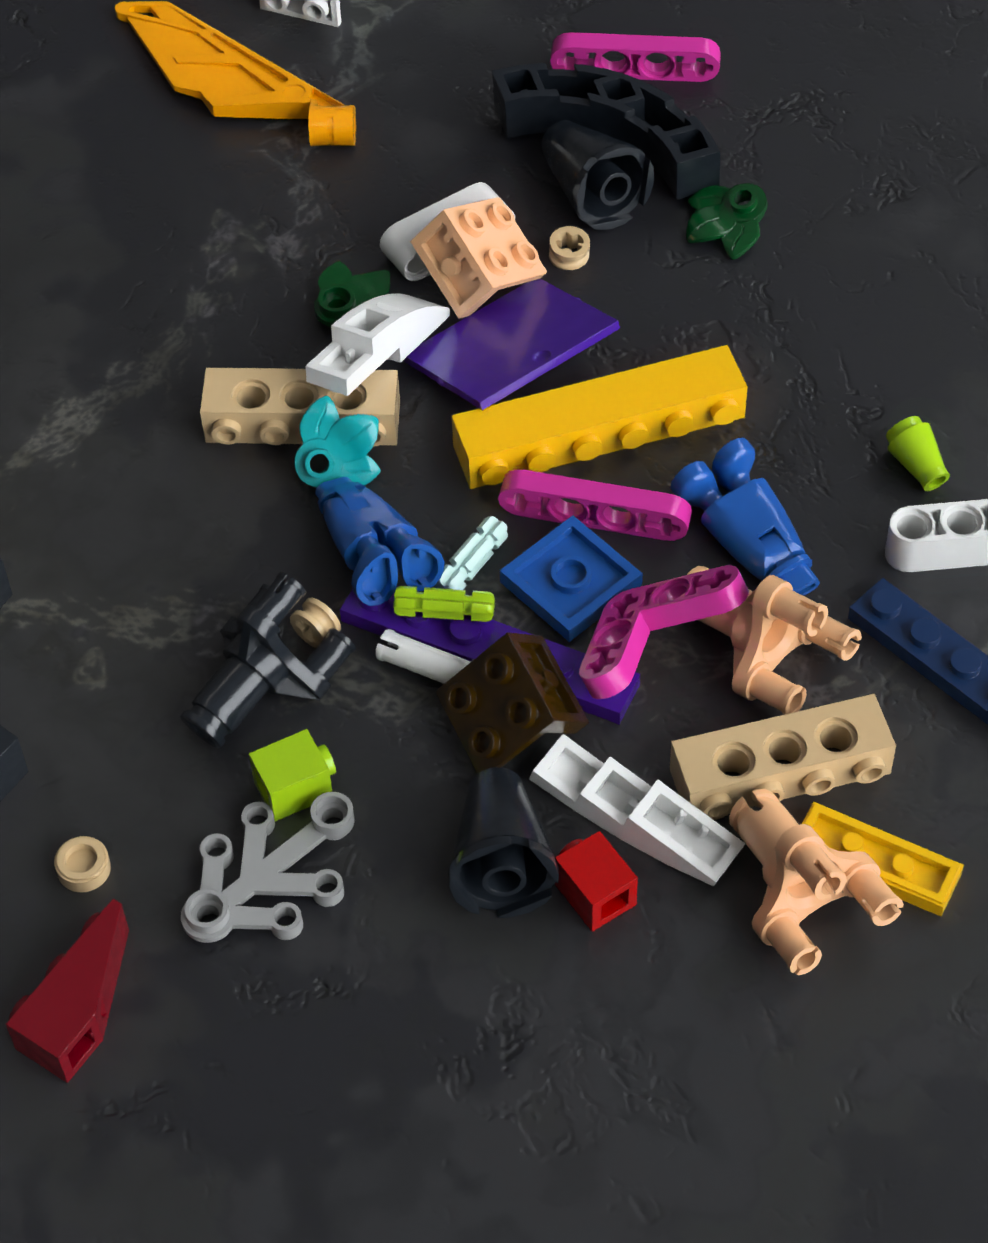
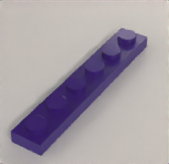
M352 589L340 608L341 621L379 636H382L385 630L392 629L396 633L468 661L474 660L507 632L533 635L495 620L489 622L471 621V616L464 615V620L423 618V612H416V617L398 616L394 612V594L388 601L380 605L369 606L362 603ZM545 639L583 711L620 725L640 686V673L635 672L630 684L620 693L606 699L592 698L579 675V669L585 653Z

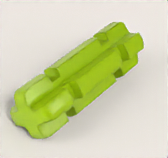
M398 586L394 593L393 606L394 612L398 616L416 617V612H423V618L464 620V615L471 616V621L489 622L494 615L495 598L494 594L488 591H473L472 595H466V590L424 587V592H417V587Z

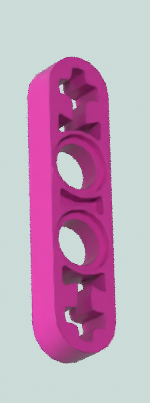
M570 32L563 33L553 40L550 63L553 69L574 70V64L600 67L623 73L639 80L704 82L713 79L718 74L721 52L716 42L702 37ZM609 51H616L623 54L625 58L614 62L605 59L602 55ZM567 53H574V57L567 56ZM589 53H594V58H589ZM652 53H661L667 56L668 60L663 63H653L646 57ZM677 56H682V62H677ZM696 58H705V62H698Z
M518 469L505 474L498 497L499 504L503 509L514 515L563 523L574 515L588 528L667 541L679 540L686 536L692 514L691 505L677 495ZM561 498L575 500L580 504L569 503L562 500ZM609 506L620 507L629 512L614 510Z

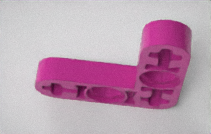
M732 565L720 566L629 589L614 596L603 609L579 669V675L592 698L606 699L623 691L630 684L650 631L723 614L740 606L748 597L749 590L739 569Z

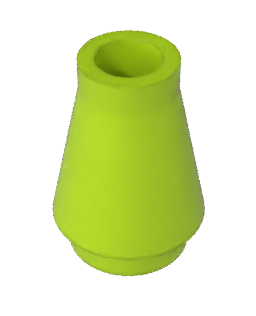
M911 416L901 420L887 432L888 451L918 480L925 491L934 490L949 479L950 474L945 468L929 423H923L919 416Z

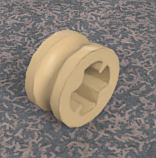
M565 226L558 228L552 233L549 243V259L554 266L563 270H575L587 263L589 260L590 238L584 230L574 226ZM575 248H577V251H575V252H572V251L570 250V249H575Z
M313 597L308 598L303 603V611L296 610L290 616V623L296 633L306 643L315 648L325 638L329 629L341 630V624L335 613L325 603Z

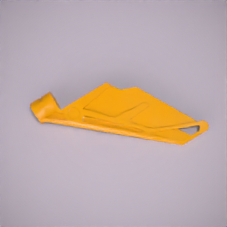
M136 1L119 2L115 5L118 20L130 24L173 90L201 99L214 117L308 119L310 146H355L356 108L354 105H344L170 2ZM139 13H152L155 17H151V16H147V15H143V14H139Z

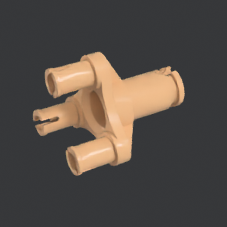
M697 566L691 569L688 574L708 570L709 568ZM769 575L763 579L754 591L748 589V597L737 608L723 614L699 619L698 621L731 638L732 645L734 646L732 690L747 700L753 701L758 699L780 710L783 714L800 711L807 694L806 689L801 685H796L772 672L781 660L802 644L810 645L811 643L837 655L842 660H849L856 653L860 645L850 639L859 641L862 636L859 630L829 617L827 606L793 591L792 585L789 582L775 575Z
M767 789L752 791L754 799L762 807L759 811H754L750 808L743 797L732 807L729 815L730 825L763 865V879L768 884L763 903L753 917L752 928L763 943L775 948L792 973L796 975L806 974L812 971L821 960V950L812 943L799 926L803 919L821 906L844 896L854 897L870 916L871 921L877 926L888 925L901 914L899 908H903L902 900L882 880L880 868L869 854L862 851L846 852L829 848L811 826L806 824L799 825L773 792Z

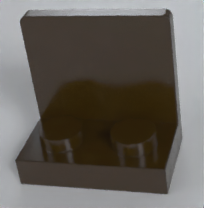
M507 632L437 690V696L477 773L489 768L503 767L544 733L576 734L590 723L543 636Z

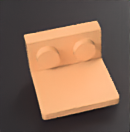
M498 197L444 209L410 241L459 319L470 316L498 290L540 279L547 272L539 259L537 250L528 242L515 222L512 211Z

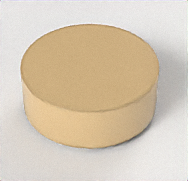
M79 836L66 841L58 849L54 859V866L59 881L65 888L74 892H89L100 887L107 880L111 870L106 847L99 840L88 836Z

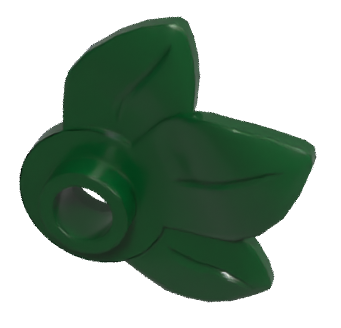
M751 183L738 184L732 188L713 185L698 190L688 199L689 205L696 212L693 213L687 224V242L699 243L721 238L725 251L731 260L741 257L751 249L760 237L759 222L762 220L768 205L765 192L759 186ZM749 201L745 205H738L741 202Z
M341 261L333 263L322 272L318 280L320 293L314 303L316 318L320 323L331 327L338 319L358 305L372 298L389 294V271L380 270L352 276L350 269Z

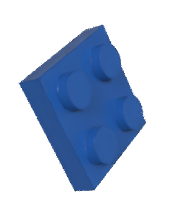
M574 515L500 570V583L568 642L600 619L604 607L614 596L626 590L641 587L643 581V573Z

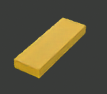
M814 801L802 824L811 826L829 848L846 852L862 851L869 854L880 868V877L895 895L905 902L940 917L942 916L962 875L963 864Z

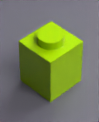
M308 729L249 753L254 783L264 802L271 807L275 822L311 807L313 801L319 795L332 792L330 776L336 773L333 758L325 744L316 746Z

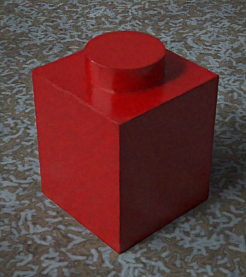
M601 831L596 832L585 840L579 838L571 841L555 857L559 868L558 883L555 882V885L592 932L637 905L638 877Z

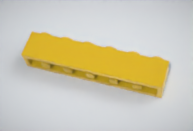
M728 345L494 404L484 410L478 408L452 415L453 447L470 489L485 485H496L502 483L505 474L512 470H529L542 473L565 464L588 461L600 455L623 449H634L653 441L669 437H680L692 431L715 425H726L734 420L745 418L748 386Z

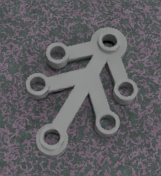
M326 792L319 795L313 801L310 808L312 821L267 857H265L267 836L275 828L273 811L264 802L248 804L241 814L245 836L240 878L224 890V869L229 867L234 859L231 840L226 835L214 833L205 837L200 844V853L203 861L201 887L199 891H196L188 898L181 911V922L186 934L198 942L211 943L223 939L232 929H268L272 931L275 937L281 940H291L297 937L303 929L302 914L297 905L291 902H281L273 908L241 905L254 895L312 896L314 901L321 906L331 907L337 905L344 897L343 879L337 871L324 869L316 874L283 872L325 839L339 840L352 830L355 819L350 799L339 792ZM256 816L267 818L262 824L250 823V820ZM333 817L342 820L335 824L325 823L326 820ZM217 847L226 850L217 857L208 855L212 849ZM326 883H332L337 886L335 890L328 893L318 890L320 886ZM214 914L218 916L214 921L200 922L205 915ZM284 916L295 918V921L288 926H282L277 923Z

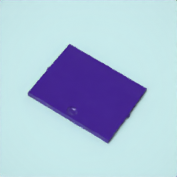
M537 279L521 285L421 343L404 361L436 381L440 386H444L477 408L484 410L620 329L618 320L581 301L580 298L574 297L542 279Z

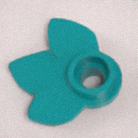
M326 395L310 405L299 424L303 444L298 448L294 457V468L298 477L312 487H318L323 482L340 477H348L352 482H359L365 486L376 478L381 469L372 458L367 456V453L373 448L377 440L379 430L378 418L373 415L356 414L340 419L335 404ZM323 454L327 457L328 466L324 471L315 472L311 469L310 460L314 455Z

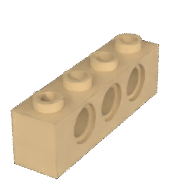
M206 368L200 409L205 442L226 445L234 443L303 444L299 429L300 421L310 405L326 395L335 404L340 419L356 414L373 415L378 418L379 430L374 446L397 445L400 412L398 370H375L346 396L308 383L306 381V369Z
M870 694L671 741L670 772L678 794L707 816L717 820L730 814L732 807L741 797L746 800L749 807L756 806L762 808L752 794V791L756 789H767L773 792L779 801H782L783 799L803 794L811 796L821 795L830 791L833 787L859 782L865 784L877 781L884 775L891 774L896 744L875 694ZM826 748H837L841 752H832ZM776 760H787L791 764H781L776 762ZM725 772H737V773H739V774H741V775H740V776H729V775H726V774H724V773H725Z

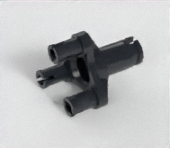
M279 572L276 576L277 578L270 586L263 584L259 589L260 591L237 618L232 616L220 630L225 644L223 655L226 660L192 701L193 708L184 711L180 716L189 729L215 748L219 749L226 742L224 739L226 734L230 735L240 726L266 692L320 701L331 687L329 680L347 657L356 649L354 643L347 636L331 628L305 662L299 661L278 636L280 632L278 625L300 598L305 596L306 590L293 577L287 581L289 576L285 572Z

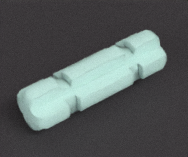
M494 516L486 517L476 528L479 533H472L449 561L452 565L446 564L444 566V572L440 580L435 584V588L463 590L467 586L464 581H471L494 554L491 549H498L507 539V525Z

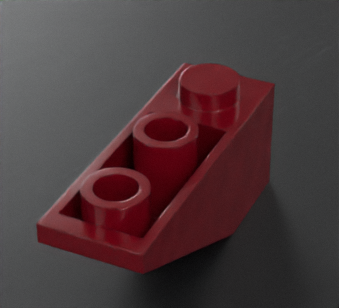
M112 899L101 913H94L86 921L79 939L66 954H59L50 963L44 980L31 995L23 996L15 1004L10 1013L9 1021L6 1023L15 1049L66 1083L71 1080L104 1038L129 933L122 904L115 899Z

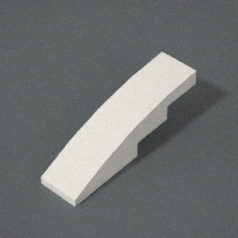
M564 734L561 735L535 767L529 778L565 805L622 841L711 886L717 883L745 845L742 840L660 780H657L651 787L612 757H609L603 763Z

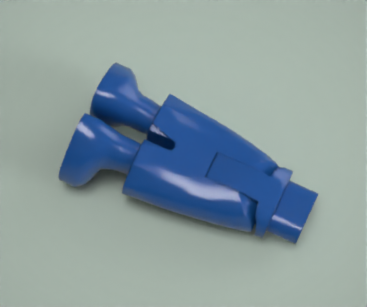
M737 438L724 445L714 457L712 471L704 461H695L685 466L676 474L671 482L670 489L672 493L685 499L691 506L701 508L704 511L701 518L702 525L754 577L763 581L767 576L775 575L789 582L792 585L793 591L803 596L818 587L820 581L810 569L812 560L805 553L791 520L770 485L764 478L750 480V471L755 461V449L747 439ZM717 483L723 489H725L728 492V494L722 496V494L719 491Z
M340 477L323 482L316 488L315 494L319 499V510L324 516L330 535L346 565L354 571L351 585L353 592L362 603L376 606L388 601L396 590L398 571L407 586L417 587V591H424V587L431 588L440 580L444 572V559L440 551L428 541L418 537L417 529L372 490L359 482H352L348 477Z

